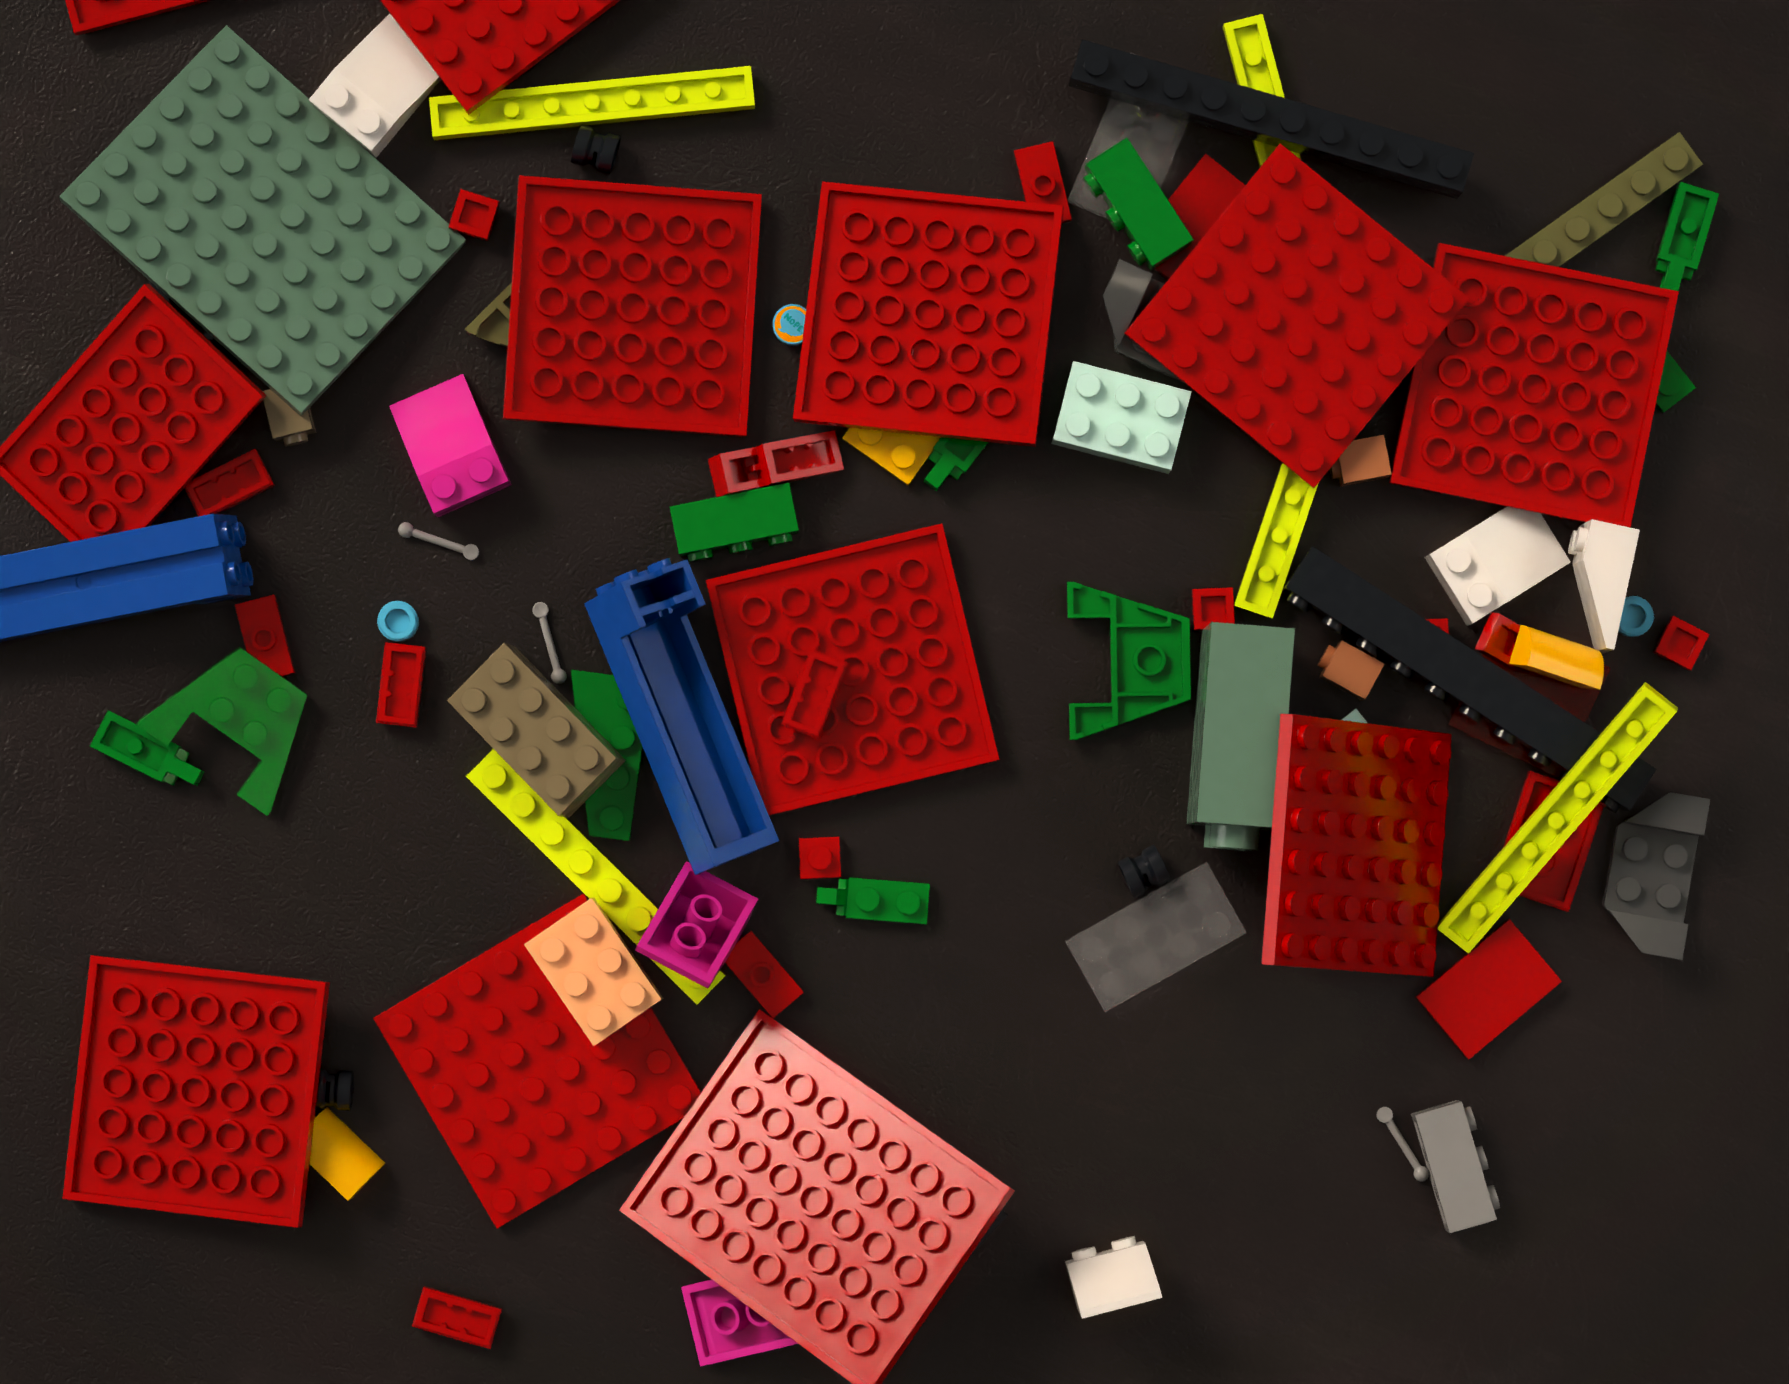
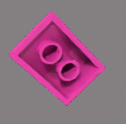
M464 374L389 406L433 513L437 517L512 485Z
M686 861L636 946L635 951L709 988L744 931L758 898L707 871L695 875L691 864Z
M712 1279L681 1287L700 1367L798 1344Z

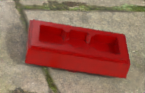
M1054 142L1014 150L1025 202L1063 205L1062 223L1072 221Z
M255 448L191 480L184 488L198 516L220 514L275 486L258 450Z
M273 594L235 604L246 651L282 677L295 674L276 595Z
M385 642L376 723L418 727L427 647Z
M810 648L781 725L819 739L848 663Z
M752 930L736 943L725 962L772 1018H775L804 993Z
M424 1286L412 1327L491 1349L502 1308Z

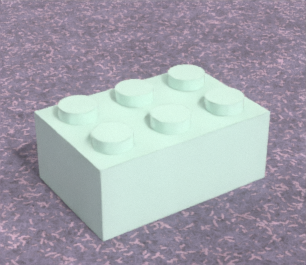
M1073 361L1051 444L1169 474L1172 470L1192 391Z

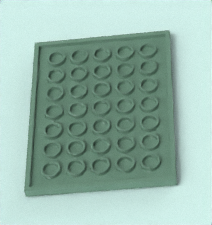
M227 25L59 196L60 201L300 416L316 402L466 244V239L459 232L449 229V223L355 139L310 103L308 97Z

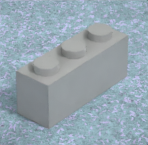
M1455 1100L1411 1113L1425 1164L1429 1170L1430 1181L1445 1231L1453 1233L1497 1220L1494 1210L1500 1208V1203L1494 1185L1487 1186L1483 1170H1487L1489 1167L1483 1147H1475L1471 1131L1477 1130V1125L1471 1107L1464 1108L1462 1101Z

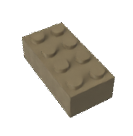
M503 643L447 700L558 816L570 818L626 761L513 645Z

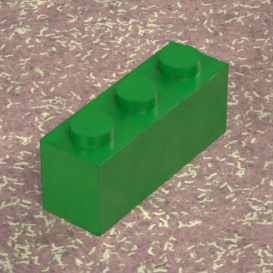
M1128 138L1123 139L1086 163L1085 171L1087 175L1083 177L1085 184L1095 198L1101 195L1110 209L1106 210L1105 214L1117 232L1123 229L1132 243L1127 245V248L1139 266L1145 263L1151 271L1192 244L1194 239Z
M789 483L670 506L680 557L688 556L689 562L713 558L712 551L728 548L729 554L753 550V542L768 540L769 546L793 542L792 535L799 533Z

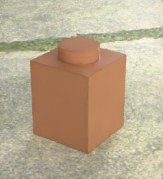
M1384 435L1353 440L1329 469L1332 479L1339 478L1340 487L1384 479L1392 475Z
M1342 640L1338 642L1336 647L1328 645L1317 666L1323 669L1319 677L1320 679L1363 701L1368 696L1385 664Z

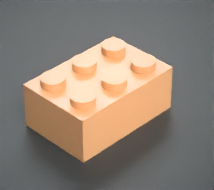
M595 898L589 899L524 944L593 1046L664 999Z

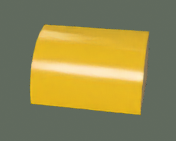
M1520 625L1509 664L1579 688L1601 689L1604 675V659L1599 650L1525 625Z
M328 1107L315 1117L309 1164L349 1201L386 1163Z

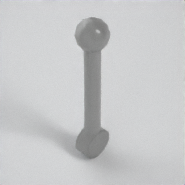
M403 522L398 527V533L403 538L413 536L463 553L464 557L468 560H475L479 556V549L474 544L464 546L414 529L409 522Z
M537 602L533 606L532 612L540 621L553 668L551 679L556 684H562L566 681L567 674L560 667L548 624L547 615L549 608L545 603Z
M1388 1107L1379 1108L1376 1117L1380 1122L1387 1125L1412 1165L1414 1178L1419 1182L1426 1181L1429 1178V1170L1427 1167L1420 1165L1392 1120V1110Z

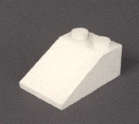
M389 14L334 68L310 97L309 101L315 108L377 158L441 79Z
M1511 507L1502 509L1424 557L1467 626L1571 563L1540 513Z
M1591 519L1580 525L1578 530H1573L1568 554L1574 555L1572 567L1593 647L1603 654L1615 649L1640 530Z
M1135 1236L1112 1241V1249L1097 1253L1095 1246L1071 1252L1073 1259L1065 1261L1075 1303L1082 1319L1162 1298L1157 1277L1144 1241L1136 1243Z

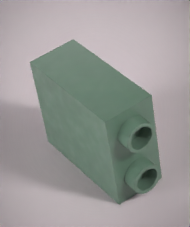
M1211 622L1201 631L1187 824L1205 826L1204 848L1240 851L1259 850L1260 830H1272L1280 714H1289L1295 628Z

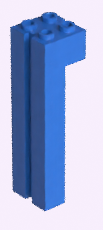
M208 514L0 556V642L190 604H209L250 596L249 586L253 585V572L249 562H242L240 548L246 545V534L243 524L238 522L237 516Z
M670 558L649 565L647 570L639 573L637 569L615 577L613 582L596 588L598 596L587 601L584 605L694 874H700L778 842L779 839L687 616L689 613L706 605L688 560L672 564Z

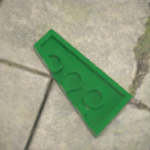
M571 670L575 708L626 760L585 801L589 836L630 841L643 750L642 744L614 676Z

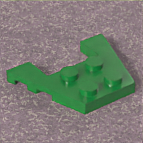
M1067 582V619L1108 618L1110 620L1111 703H1069V740H1078L1191 700L1190 618L1143 603L1134 602L1076 582Z
M239 647L181 691L169 697L149 714L147 713L140 718L137 726L168 746L192 712L197 714L261 759L237 792V795L268 816L272 810L307 694Z

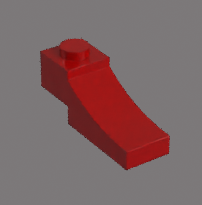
M835 430L720 453L708 459L716 497L844 470Z

